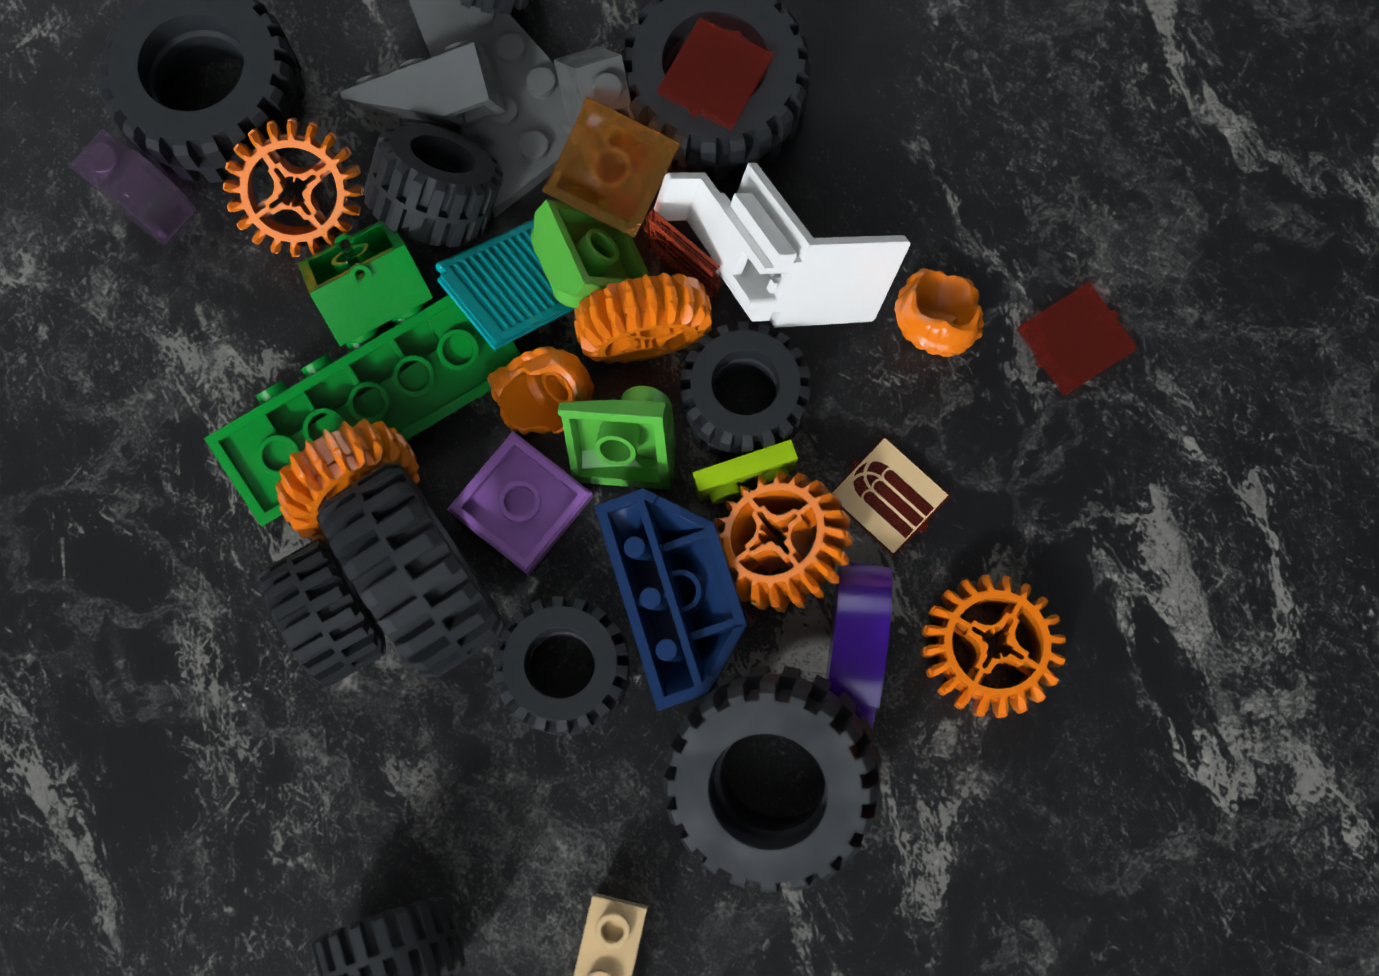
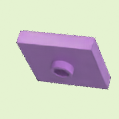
M512 431L448 507L447 511L529 576L594 496L591 491Z

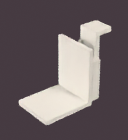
M757 163L747 164L738 191L734 193L732 201L729 200L725 193L718 191L705 172L667 173L664 176L653 209L654 216V211H656L666 221L686 220L710 254V258L718 264V273L752 322L770 320L774 328L873 321L911 244L904 235L813 238Z

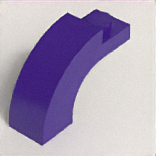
M849 562L850 565L839 566L838 568L839 584L836 583L832 604L831 636L825 679L831 681L830 692L837 697L846 692L857 703L854 713L858 718L867 717L873 729L876 708L880 706L888 651L892 607V568Z

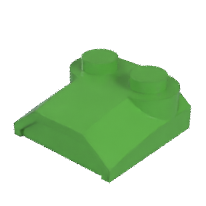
M546 199L535 211L531 242L534 252L539 258L552 287V292L561 304L575 309L579 307V301L584 297L590 296V293L594 290L605 289L609 283L617 284L625 281L626 278H640L645 274L650 276L622 218L623 214L620 209Z
M634 386L627 389L622 394L620 400L559 403L557 411L558 416H561L571 477L579 483L671 490L675 469L676 440L672 404L663 392L650 386Z

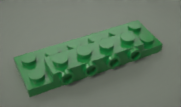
M447 295L409 318L397 319L396 317L392 319L395 326L378 336L374 334L371 338L360 343H351V341L346 343L350 352L332 362L328 354L318 358L300 369L305 379L287 388L283 380L265 389L255 395L260 403L259 406L206 436L204 440L262 527L282 515L279 508L281 505L277 499L278 492L275 487L281 479L279 470L291 464L290 454L302 452L306 448L305 440L315 441L323 436L324 429L330 433L339 430L343 422H347L351 427H354L363 419H366L371 425L375 422L383 421L388 428L395 427L398 433L408 440L489 392L491 387L487 381L488 375L495 372L499 367H506L514 358L521 355L513 341L493 350L451 297Z

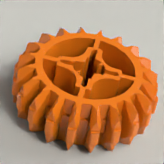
M289 118L287 134L281 133L276 120L269 121L267 123L269 139H266L256 128L252 129L248 136L255 149L241 142L237 143L234 147L236 154L245 163L229 160L225 166L229 173L239 176L240 180L231 179L223 184L224 191L240 193L239 198H235L227 204L228 211L237 212L244 209L247 213L237 222V227L240 230H244L252 224L256 225L259 229L252 238V242L256 245L263 241L266 234L273 237L271 252L278 254L281 250L283 241L290 242L292 257L300 256L302 242L307 241L309 250L313 255L320 252V236L329 245H334L335 239L338 236L333 229L334 226L343 232L349 233L353 228V224L342 214L360 215L362 207L357 202L349 200L348 197L361 196L364 191L363 185L348 183V179L354 178L361 173L360 166L352 164L343 167L341 163L351 155L352 150L350 147H342L334 153L330 147L334 144L337 134L330 131L323 143L314 138L318 131V123L313 121L308 125L306 135L298 134L299 123L297 118ZM299 148L313 153L321 160L307 167H296L285 156L281 157L276 149ZM262 158L269 167L268 172L274 181V190L258 203L253 190V174L258 161ZM332 173L337 188V200L332 211L325 217L319 208L320 203L314 195V187L325 176ZM311 175H314L306 184L302 192V199H296L294 194L293 198L285 195L278 201H275L280 197L287 184L286 177L293 176L294 182L296 178L304 181ZM283 209H291L299 213L304 220L308 219L312 225L303 227L288 226L279 223L269 215H274Z
M664 272L657 276L645 274L640 278H626L625 281L617 284L609 283L605 289L594 290L590 293V296L584 297L579 301V307L574 309L576 320L574 321V327L583 355L597 362L603 361L608 364L622 362L626 364L631 361L659 358L667 354H675L680 349L690 348L712 330V307L709 295H706L704 284L699 283L696 278L686 277L679 273L672 276Z
M363 419L354 427H351L347 422H343L339 430L330 433L324 429L323 436L315 441L305 440L306 448L302 452L290 454L291 464L279 470L281 479L275 487L278 492L277 499L281 505L279 508L286 522H290L292 528L299 533L301 538H311L313 541L320 538L326 541L327 538L321 529V523L318 521V512L324 501L384 463H400L416 484L420 481L417 473L420 467L412 448L395 427L388 428L383 421L375 422L371 425L366 419Z
M778 470L772 484L765 477L758 475L757 488L753 491L748 487L740 485L743 498L738 503L725 500L726 508L731 513L728 517L715 518L717 527L723 532L719 535L741 601L749 602L751 600V603L757 609L764 611L771 604L777 612L785 613L790 599L797 608L803 609L806 607V595L812 593L817 598L824 599V590L820 586L826 580L830 583L839 584V576L833 569L835 566L850 565L849 557L842 549L854 545L853 537L846 530L851 525V521L846 512L841 511L842 502L836 494L828 493L829 490L824 483L817 479L811 483L809 478L800 472L791 480L786 473ZM792 509L791 511L785 514L775 515L778 512ZM774 530H777L784 538L786 537L784 543L790 551L789 554L777 545L779 539L774 534ZM815 540L811 551L807 555L808 547ZM787 567L791 569L782 574L761 575L765 571L770 574L779 568Z
M988 574L982 575L978 579V591L968 579L962 580L958 584L960 596L951 590H947L941 595L947 609L934 605L928 612L929 616L939 623L940 626L925 625L922 628L921 634L926 638L936 640V644L923 647L921 649V656L926 658L937 657L938 664L928 668L926 674L929 678L936 677L940 673L944 674L947 681L937 689L941 696L951 692L954 688L959 691L954 701V707L962 709L969 703L971 698H974L973 711L975 716H985L990 702L996 718H1004L1008 715V701L1018 714L1026 712L1028 710L1026 696L1036 703L1046 698L1044 690L1039 683L1052 687L1059 680L1055 673L1050 671L1047 666L1060 667L1065 663V657L1051 652L1052 647L1063 645L1066 642L1064 635H1050L1049 628L1060 622V617L1054 614L1044 619L1040 610L1048 604L1047 598L1041 597L1030 603L1027 598L1031 593L1032 587L1027 583H1024L1015 593H1012V579L1009 576H1003L999 580L996 590ZM990 605L1004 609L1001 616L995 619L992 625H984L975 620L969 623L960 617L965 610L975 606ZM1019 621L1025 626L1031 640V659L1028 657L1029 652L1023 649L1016 640L1015 631ZM1001 630L997 637L999 639L997 648L1003 654L1000 652L984 662L988 656L986 652L989 645L982 640L983 637L986 640ZM953 632L959 635L958 641L968 647L971 654L967 675L960 668L954 655L952 645ZM995 666L1006 668L1009 671L1016 669L1025 674L1011 688L996 689L981 685L985 676L989 675Z

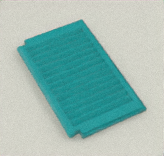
M534 219L444 259L435 265L436 270L441 274L437 279L438 283L493 350L574 310L572 307L561 304L555 298L539 258L534 252L531 242Z

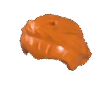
M920 269L907 279L906 285L899 290L894 308L897 324L906 340L911 341L917 349L926 350L928 354L950 357L964 353L976 340L982 337V328L985 324L982 307L978 304L979 292L970 279L956 275L946 276L940 270Z
M549 346L526 351L514 358L506 367H499L487 377L491 387L492 398L500 406V415L505 425L511 432H519L522 435H527L529 432L545 434L552 431L553 434L564 431L561 416H558L557 411L559 403L592 401L594 385L588 370L579 358L563 349L557 350Z

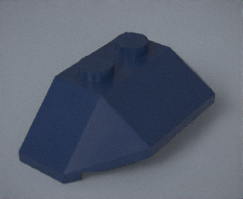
M644 488L594 506L657 711L712 692L749 626L717 525Z

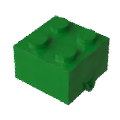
M381 221L353 235L347 233L339 234L335 239L334 245L298 263L308 292L339 346L350 341L351 343H360L371 338L382 324L396 317L397 319H406L422 310L426 301L433 298L399 234L388 228L387 224ZM345 239L350 242L348 249L341 248L340 242Z

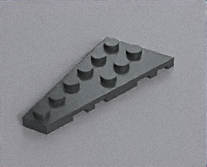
M408 0L431 58L443 54L447 46L462 41L475 42L493 56L507 112L466 127H459L462 135L484 147L486 152L495 157L498 161L497 165L502 168L503 182L492 210L495 218L581 152L564 108L555 64L509 13L501 14L498 10H492L491 14L481 12L480 8L471 6V9L460 5V0Z

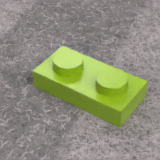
M790 439L692 472V485L698 502L711 499L712 504L724 503L725 500L730 501L741 495L740 485L746 487L758 483V475L765 477L771 484L774 482L778 470L790 477L789 472L795 470L798 457Z

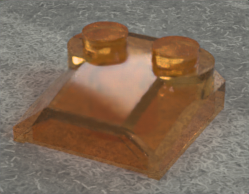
M586 97L576 123L542 192L605 223L612 229L619 230L635 238L680 143Z

